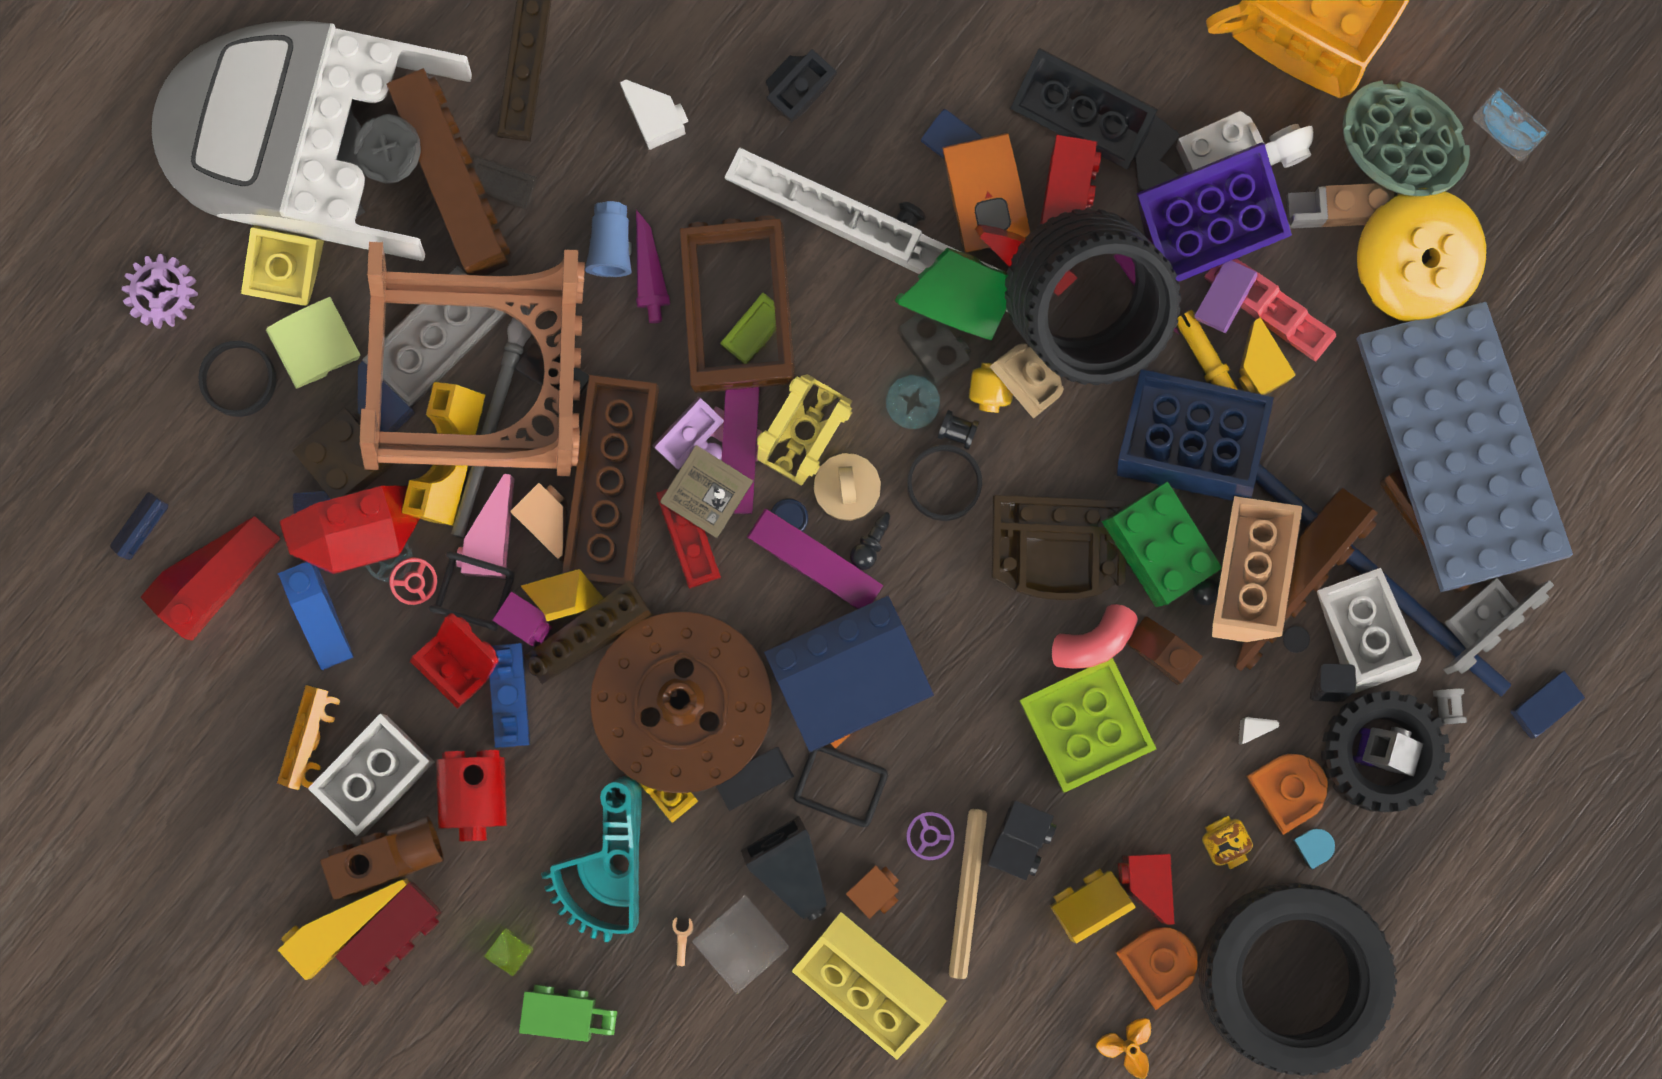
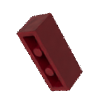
M414 882L408 883L335 957L363 986L371 982L377 985L389 974L391 970L387 966L396 957L401 961L414 949L415 945L412 941L420 933L426 936L439 924L440 921L436 917L442 911Z

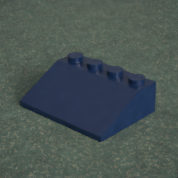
M1141 369L1119 455L1117 476L1158 485L1168 482L1172 488L1231 501L1234 500V496L1252 499L1274 397Z
M889 595L764 652L809 752L934 696Z

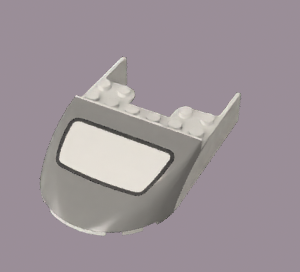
M280 21L240 28L202 44L183 58L171 71L158 94L152 116V141L160 167L172 186L188 199L192 205L214 216L369 250V242H383L384 253L424 261L425 252L419 238L360 226L355 223L365 185V177L358 166L336 159L352 99L368 103L382 101L389 93L386 83L393 80L396 67L415 71L424 68L426 73L470 82L472 73L468 58L464 55L336 29L333 23Z

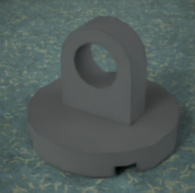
M390 114L367 121L358 132L354 143V154L357 155L358 161L357 165L368 178L385 184L399 182L406 178L417 166L421 154L420 138L415 128L405 119Z

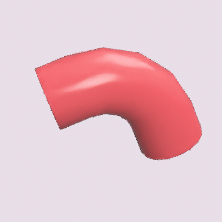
M1113 604L1106 608L1100 624L1092 631L1079 635L1058 634L1052 646L1054 665L1056 667L1072 669L1090 668L1109 661L1124 648L1130 639L1138 621L1137 615L1126 606Z

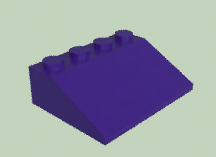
M1263 142L1136 193L1144 236L1168 259L1177 275L1175 279L1178 282L1292 236Z

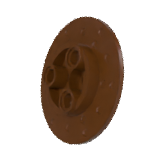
M671 612L656 615L635 624L622 633L609 647L600 661L591 690V716L594 730L602 748L611 761L623 773L638 783L652 789L671 793H691L710 789L739 773L760 748L768 730L772 710V695L768 674L753 646L742 634L728 624L713 617L692 612ZM681 660H689L694 665L692 675L687 678H680L675 674V666ZM679 691L686 692L690 697L689 704L684 705L682 709H676L671 706V697H677ZM650 708H654L660 713V721L654 727H646L641 720L643 712ZM714 713L719 717L717 729L705 731L701 728L700 720L704 714Z

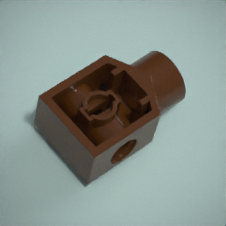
M425 816L389 829L388 836H386L385 832H377L360 839L362 845L355 848L353 844H344L327 851L329 857L320 860L334 900L355 895L444 861V855L436 829L430 817ZM363 855L369 860V868L366 873L362 872L359 867V861Z

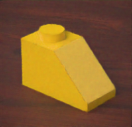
M1260 317L1253 322L1249 329L1239 370L1242 376L1239 378V382L1246 392L1266 395L1289 382L1296 374Z

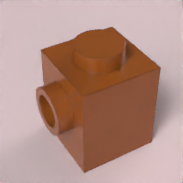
M875 865L846 892V895L870 919L878 910L885 914L899 901L895 897V894L899 892L895 884L899 880L886 866L880 870Z

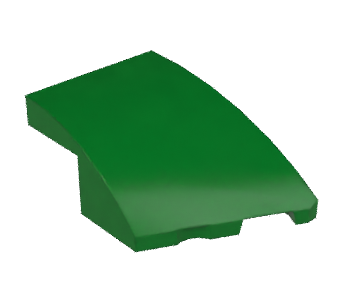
M946 248L935 259L933 265L925 268L918 275V282L905 294L899 293L896 296L895 302L943 324L992 340L1006 311L1005 292L1007 288L1005 287V279H1007L1008 274L1007 272L986 266L975 256Z

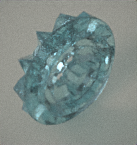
M909 375L898 379L891 386L886 398V407L895 423L904 428L918 429L934 420L939 411L940 397L936 386L925 377ZM919 389V401L927 408L915 406L907 415L908 402L903 400L904 398L900 395L911 397Z

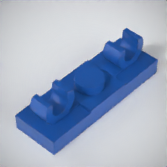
M523 644L492 646L499 660L490 675L495 748L530 745Z

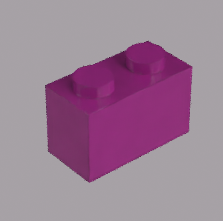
M513 592L509 594L492 620L533 647H535L537 642H544L553 629V626L550 625L551 621H546L545 615L541 610Z

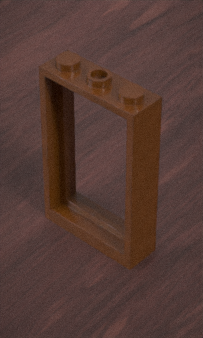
M765 215L756 217L755 221L742 222L740 219H726L720 225L708 226L706 222H694L689 224L688 228H680L690 380L694 392L703 393L790 384L793 378L795 379L784 227L781 219ZM769 238L779 361L705 368L697 245Z

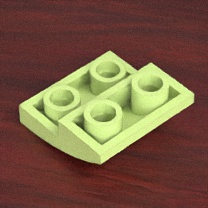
M331 297L307 306L266 329L296 389L326 377L328 372L356 361L361 356Z

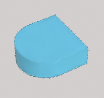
M1322 829L1308 830L1293 839L1310 869H1314L1329 860L1335 851L1333 837Z

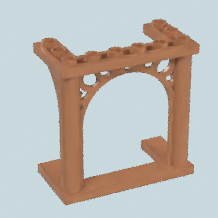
M369 242L367 275L371 299L366 407L361 409L360 448L365 470H379V463L545 468L557 469V476H570L571 466H577L580 439L579 413H573V400L580 401V380H574V368L581 367V348H574L575 336H581L582 316L575 315L576 303L582 304L585 262H578V250H564L562 262L546 271L518 276H478L387 272L383 242ZM386 303L488 307L505 312L520 321L534 336L544 361V382L534 406L517 423L491 434L460 435L380 432ZM530 305H537L532 309L530 315H524L521 312V306L530 309ZM553 311L557 314V321L552 327L543 330L535 325L537 317L543 312ZM561 330V333L554 340V344H557V346L549 347L546 343L547 337L553 336ZM560 356V363L555 362L554 360ZM554 369L558 372V375L551 377L548 372ZM559 384V391L552 385ZM553 399L556 402L552 403V408L559 414L558 417L553 412L544 408L546 400ZM537 416L547 418L552 423L554 432L549 436L540 435L533 428V419ZM526 430L528 436L533 441H526V436L517 439L516 435L518 431Z

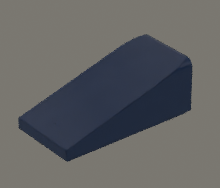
M1562 671L1512 709L1510 713L1530 739H1533L1552 726L1585 697L1566 672Z

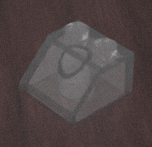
M746 895L692 941L736 994L790 948Z

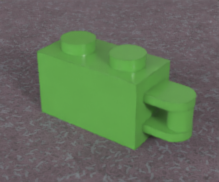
M534 984V990L524 992L519 1033L588 1042L591 1039V1033L614 1035L617 1010L596 1008V998L588 997L589 991L568 989V994L554 993L555 987ZM594 1014L603 1015L601 1027L592 1026Z

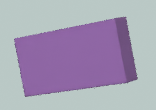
M1232 260L1224 263L1196 312L1195 319L1226 333L1258 276L1257 272Z

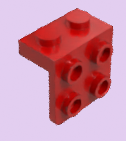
M453 613L445 617L437 635L414 654L410 660L457 709L486 684L499 661L494 648L489 643L481 641L472 632L471 626L465 619L457 617Z

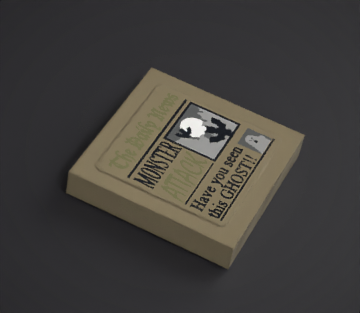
M695 445L660 503L718 539L754 481Z

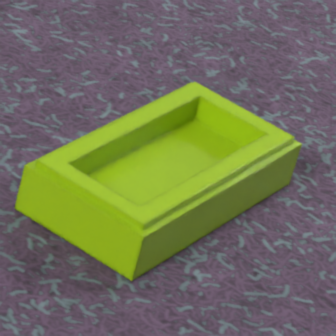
M762 293L720 343L723 348L743 364H749L776 331L774 301L765 293Z

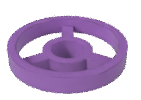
M926 812L915 817L907 829V843L916 856L925 860H936L942 858L951 850L954 843V829L949 820L943 815ZM924 816H936L944 820L950 829L951 835H942L936 827L928 826ZM920 819L923 826L920 833L922 844L916 851L911 844L910 832L914 823ZM929 829L934 830L937 834V839L933 843H928L924 839V833ZM940 840L950 841L947 849L940 855L933 857L921 855L927 846H935Z

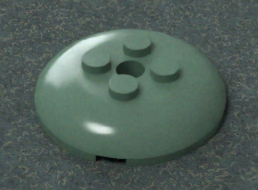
M1383 80L1376 81L1358 90L1347 104L1343 117V134L1347 148L1361 170L1379 185L1408 196L1435 195L1453 187L1467 169L1470 149L1469 145H1465L1461 131L1464 129L1461 122L1441 99L1424 88L1404 81H1400L1397 85L1383 84Z

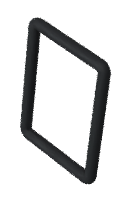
M823 746L809 753L794 793V800L807 807L865 828L871 823L888 778V771L880 766ZM817 751L881 774L864 821L800 797Z

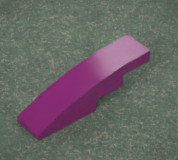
M767 509L763 510L747 535V538L856 609L873 603L884 586Z

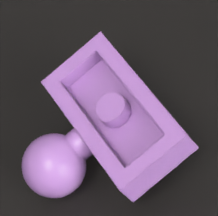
M697 397L652 446L677 470L683 466L695 445L722 461V447L716 443H707L706 440L719 428L724 420L700 397Z

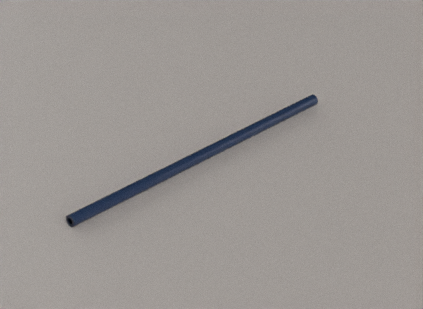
M1259 463L1255 482L1279 503L1302 506L1300 522L1307 527L1316 517L1317 513ZM1351 545L1355 550L1346 562L1362 575L1379 568L1355 546ZM1384 573L1399 609L1455 658L1459 656L1466 648L1454 633ZM1476 654L1474 658L1477 662L1469 670L1501 697L1512 684Z

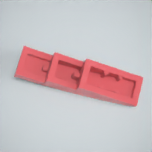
M1237 258L1232 260L1238 264H1241L1247 268L1252 269L1251 267H1249ZM1223 264L1211 268L1204 276L1205 279L1212 284ZM1257 272L1258 276L1243 301L1241 308L1256 320L1261 317L1268 329L1316 362L1336 337L1335 331L1308 314L1305 307L1282 293L1278 285Z

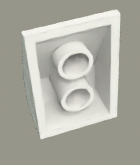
M1381 568L1317 591L1340 664H1351L1356 668V691L1353 694L1417 671L1422 660Z

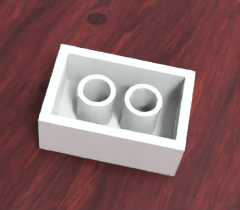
M379 714L308 789L356 836H364L435 761L387 715Z

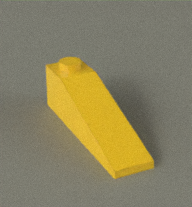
M402 879L301 928L297 925L294 926L281 938L284 944L278 951L305 980L312 979L411 882L408 879Z

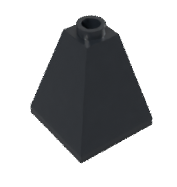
M800 816L741 850L749 871L801 918H807L811 921L826 912L825 906H827L810 835Z

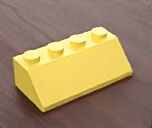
M840 912L792 970L796 976L896 1060L931 1024L947 1001L842 912Z

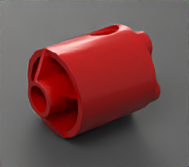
M481 750L476 752V757L465 758V751L442 753V759H436L438 829L459 828V842L487 841V827L507 826L505 757H500V750ZM468 766L476 768L479 772V780L475 785H470L464 780L463 772Z

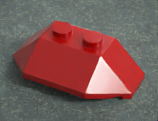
M379 486L322 501L280 520L279 523L289 554L332 574L399 556L420 520L419 518L402 513L408 486Z

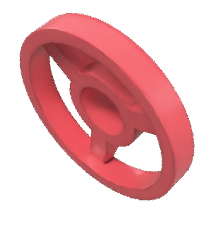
M409 557L401 560L393 567L389 577L390 589L399 601L408 605H418L427 601L434 594L437 587V575L434 568L424 559ZM409 562H420L416 571L408 572L404 579L394 580V576L401 566ZM425 566L431 570L433 576L432 587L426 595L422 590L425 586V580L422 576ZM414 576L419 577V585L415 588L409 587V579ZM394 586H405L409 592L418 593L421 598L418 600L404 599L396 593Z

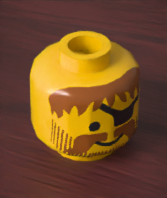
M1228 815L1205 827L1207 832L1203 835L1202 842L1215 865L1227 864L1229 869H1232L1248 861L1245 854L1251 851L1253 843L1241 820H1231Z

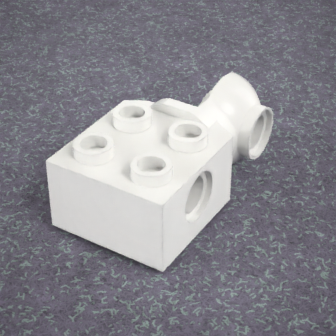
M1239 111L1179 138L1176 148L1187 172H1190L1259 144L1263 140L1252 119ZM1293 124L1269 137L1271 142L1265 144L1271 166L1282 162L1283 167L1287 168L1310 157L1309 148L1313 141V127L1306 126L1300 128L1299 124Z

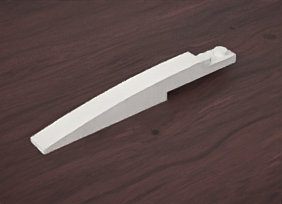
M741 148L738 149L725 175L726 180L918 274L925 268L933 265L935 259L946 248L956 250L922 234V231ZM981 261L983 264H985V265L988 266V267H991V268L1000 270V269H998V268H996V267H994V266H991V265H989V264H987V263Z

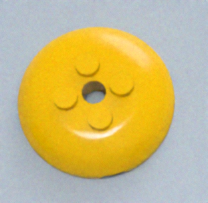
M1446 191L1429 196H1408L1398 193V196L1391 199L1384 206L1381 205L1371 215L1362 231L1357 250L1359 278L1361 284H1364L1372 298L1371 301L1382 312L1405 322L1434 318L1459 309L1468 301L1478 287L1486 263V241L1478 218L1464 201ZM1428 249L1432 258L1423 264L1422 255Z

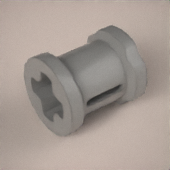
M1464 689L1433 691V696L1437 697L1438 715L1444 725L1467 723V717L1463 716L1461 696L1465 694ZM1448 699H1451L1452 715H1449Z

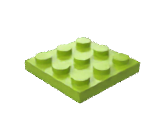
M1113 657L1107 662L1084 669L1019 700L1063 793L1156 750Z

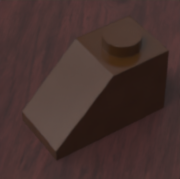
M1147 616L1136 627L1126 643L1176 685L1181 684L1203 658L1202 655L1181 638Z

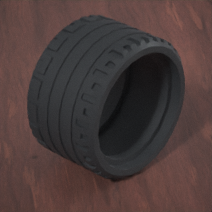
M1085 208V210L1074 209L1072 212H1063L1055 218H1049L1043 225L1037 226L1033 233L1030 232L1024 243L1019 245V250L1011 259L1012 264L1008 267V277L1005 279V287L1007 288L1005 292L1006 308L1012 323L1020 335L1047 367L1057 375L1065 376L1067 380L1079 382V384L1083 385L1088 383L1092 385H1100V383L1105 385L1112 384L1114 381L1120 382L1129 376L1136 375L1141 369L1144 370L1166 348V344L1172 338L1174 328L1178 324L1177 318L1181 310L1179 306L1181 302L1180 285L1175 279L1177 275L1168 259L1128 220L1123 217L1120 218L1113 212H1106L1102 209L1094 211L1092 208ZM1107 253L1122 254L1132 258L1136 278L1134 292L1127 308L1118 320L1107 329L1083 338H1064L1051 334L1048 324L1049 302L1056 285L1065 273L1077 263L1092 256Z

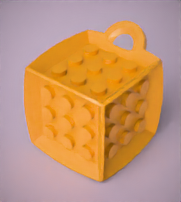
M1242 0L1237 5L1211 15L1207 18L1206 25L1209 33L1222 34L1231 32L1236 40L1285 73L1328 94L1344 98L1350 95L1358 86L1365 68L1394 27L1409 0Z

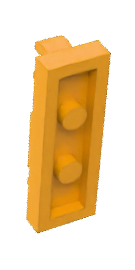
M308 685L305 686L278 777V784L299 790L300 786L309 788L313 784V782L305 779V773L309 769L320 770L321 767L317 763L308 761L312 751L317 748L320 741L319 721L334 722L335 718L326 715L324 709L328 703L337 705L340 703L339 699L328 696V691Z

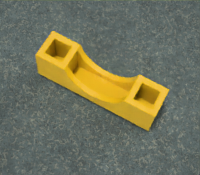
M434 382L426 415L435 425L437 434L476 435L485 395L456 384ZM432 465L430 470L423 476L409 480L402 513L429 522L453 526L468 466Z

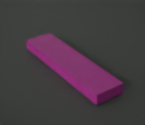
M760 387L725 391L722 461L754 481L733 514L753 515Z

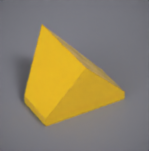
M580 569L521 585L522 589L544 613L546 621L588 610L603 599L602 595Z

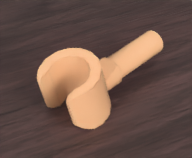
M676 917L672 923L678 943L676 965L685 966L687 937L693 932V923L689 918V928L685 932H680L676 928L678 924V918Z

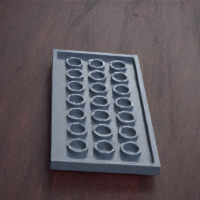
M1487 302L1452 310L1434 318L1414 320L1360 334L1357 337V342L1440 592L1571 557L1573 552Z

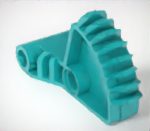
M627 775L620 776L606 785L601 791L600 800L603 805V848L553 864L550 870L544 871L541 874L544 879L552 878V883L545 886V891L555 890L557 895L550 899V902L556 904L561 900L564 905L558 910L559 915L569 911L572 914L567 921L569 925H572L578 919L582 922L578 929L580 933H583L589 926L592 928L590 937L595 939L600 934V931H603V941L607 943L611 940L613 933H632L639 923V837L642 789L637 781ZM620 788V793L625 794L626 798L624 800L621 794H617V789ZM616 854L624 855L628 859V870L621 871L614 866L613 858ZM577 864L580 880L594 898L610 906L629 907V925L607 923L585 912L569 894L562 878L561 869Z

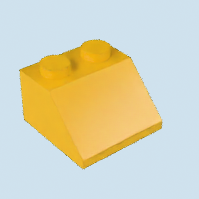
M1097 869L1083 878L1085 885L1073 891L1070 886L1053 896L1056 902L1050 905L1072 942L1077 944L1136 908L1111 871L1103 873L1101 869Z

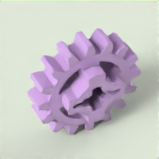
M158 254L157 262L146 256V265L142 267L134 263L133 266L137 272L134 275L126 273L125 277L131 283L130 285L123 286L122 291L129 294L130 297L123 300L126 306L133 307L130 314L134 318L141 316L140 322L148 326L153 320L154 326L158 329H161L163 321H166L168 325L173 327L175 326L174 318L176 316L185 320L187 317L183 310L185 308L194 309L195 307L189 302V298L198 296V292L190 288V286L196 283V279L192 276H186L190 269L185 265L178 267L179 261L174 257L167 263L166 257L162 254ZM169 272L177 276L180 285L170 282L171 276ZM151 274L144 282H142L146 276ZM162 285L167 290L161 292L158 298L152 292L160 290ZM140 298L149 300L151 312L143 307ZM175 301H177V303H176L171 309H169V307H170Z

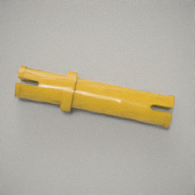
M1190 310L1184 313L1190 323V327L1187 326L1183 317L1179 316L1177 318V326L1206 373L1204 376L1206 382L1238 390L1228 374V371H1230L1228 365H1223L1199 321L1195 319L1194 311Z

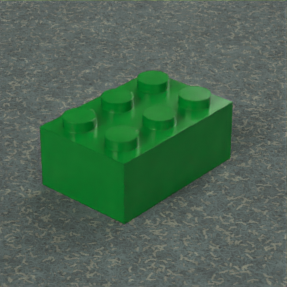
M1168 482L1155 486L1102 521L1155 607L1168 605L1222 569Z

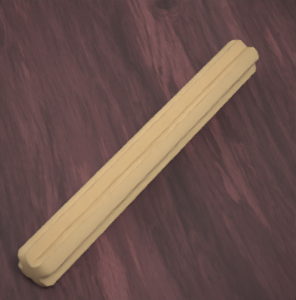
M970 809L968 812L949 966V976L956 979H966L968 974L987 812L979 809Z

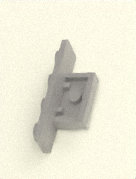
M1497 578L1488 583L1444 622L1466 648L1443 669L1447 675L1456 671L1462 674L1470 669L1477 662L1474 656L1482 649L1484 652H1488L1501 641L1498 635L1507 628L1511 631L1525 620L1522 614L1529 607L1535 610L1549 598L1546 592L1554 584L1548 580L1538 585L1518 603Z

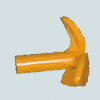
M1141 1018L1131 1022L1126 1027L1127 1040L1125 1041L1116 1033H1109L1098 1039L1095 1045L1102 1055L1114 1058L1125 1052L1124 1067L1137 1078L1145 1079L1147 1077L1149 1061L1147 1055L1140 1051L1138 1045L1147 1042L1151 1035V1022L1149 1019Z

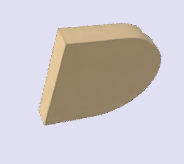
M1028 344L1015 346L990 366L1033 419L1053 404L1063 393L1064 388L1060 376L1047 367L1034 350L1028 347Z

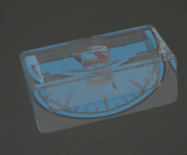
M1501 88L1473 116V120L1519 161H1523L1549 133L1548 130Z

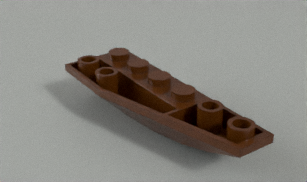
M1343 487L1338 489L1297 538L1285 621L1290 615L1293 618L1298 615L1307 604L1304 599L1312 590L1317 592L1329 578L1327 573L1335 564L1343 565L1355 550L1351 547L1352 543L1357 538H1366L1377 525L1373 519L1378 512ZM1278 637L1242 642L1234 667L1239 671H1242L1245 667L1251 670L1263 655L1259 650L1267 641L1273 644Z

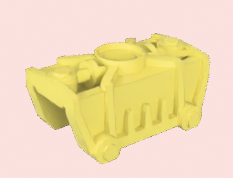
M808 374L793 378L789 385L791 393L768 431L761 432L757 438V445L759 446L758 461L801 486L808 476L816 475L820 468L818 459L840 422L848 421L852 414V408L850 407L851 399L817 381ZM814 384L819 387L817 393L818 403L815 408L810 406L805 414L803 401ZM838 398L840 401L837 403L829 419L820 422L824 416L821 413L823 407L830 405ZM801 422H809L814 426L815 433L808 440L799 439L795 433L796 426ZM789 440L786 448L789 449L786 456L780 457L774 464L769 462L768 459L777 444ZM805 448L806 457L795 477L791 474L793 469L792 459L795 454L801 455Z

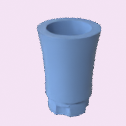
M614 201L596 203L594 207L595 215L592 217L590 246L585 271L601 277L627 276L632 273L629 256L627 206Z

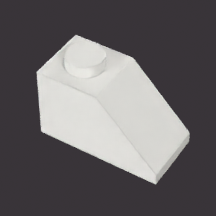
M629 80L620 82L623 93L649 150L686 134L683 124L687 123L688 119L680 103L674 105L671 96Z

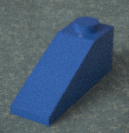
M305 562L278 573L289 603L321 670L354 658L319 568Z

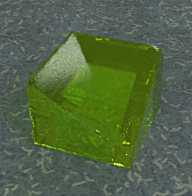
M506 928L484 957L511 976H514L534 948Z

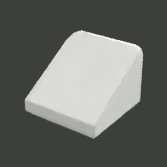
M1242 718L1240 720L1239 745L1278 728L1279 722L1270 719Z

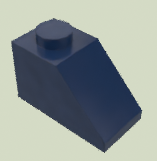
M364 361L358 365V414L360 416L361 409L366 407L367 364ZM382 381L380 432H396L415 412Z

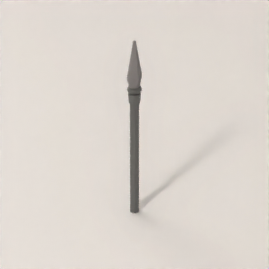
M530 305V309L521 306V312L524 315H530L534 305ZM514 317L507 328L508 342L504 346L505 351L501 361L502 367L481 435L496 432L513 373L520 360L519 355L523 354V346L531 336V332ZM471 466L451 531V535L464 538L485 466Z

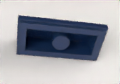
M943 109L920 141L944 159L942 147L983 137L948 110Z
M148 492L112 541L110 548L120 557L128 560L132 559L168 509V504Z

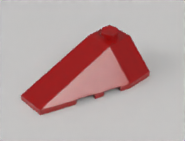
M253 516L162 571L140 598L177 634L184 639L193 641L281 538L256 516Z

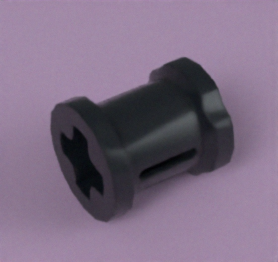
M948 410L937 438L941 440L944 437L964 444V448L969 450L979 421H967L954 416L953 411Z

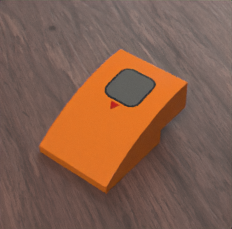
M1004 133L942 147L954 212L956 213L961 243L965 253L990 248L975 230L979 224L1001 228L1027 237L1030 229L1009 134Z

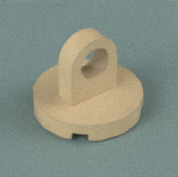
M842 453L830 457L820 466L815 476L814 494L817 503L826 514L837 520L853 521L865 517L875 507L880 497L881 481L877 470L867 459L857 454Z

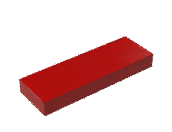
M668 489L657 492L656 495L689 589L720 579L721 576L706 532L660 503Z

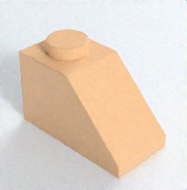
M538 483L510 512L562 562L566 549V509L560 503L565 498L552 485L545 489Z

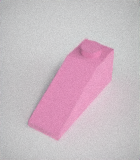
M503 474L465 536L463 547H458V554L507 568L511 522L510 511L512 510L514 478L511 475ZM456 560V566L461 567V573L465 576L506 579L504 574Z

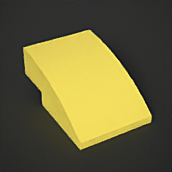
M254 225L250 229L241 294L308 306L319 268L324 240Z

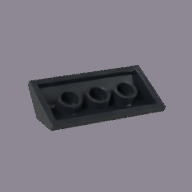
M1041 48L1038 49L1010 108L1061 136L1097 141L1095 152H1100L1102 157L1127 170L1147 138L1158 111L1157 108Z

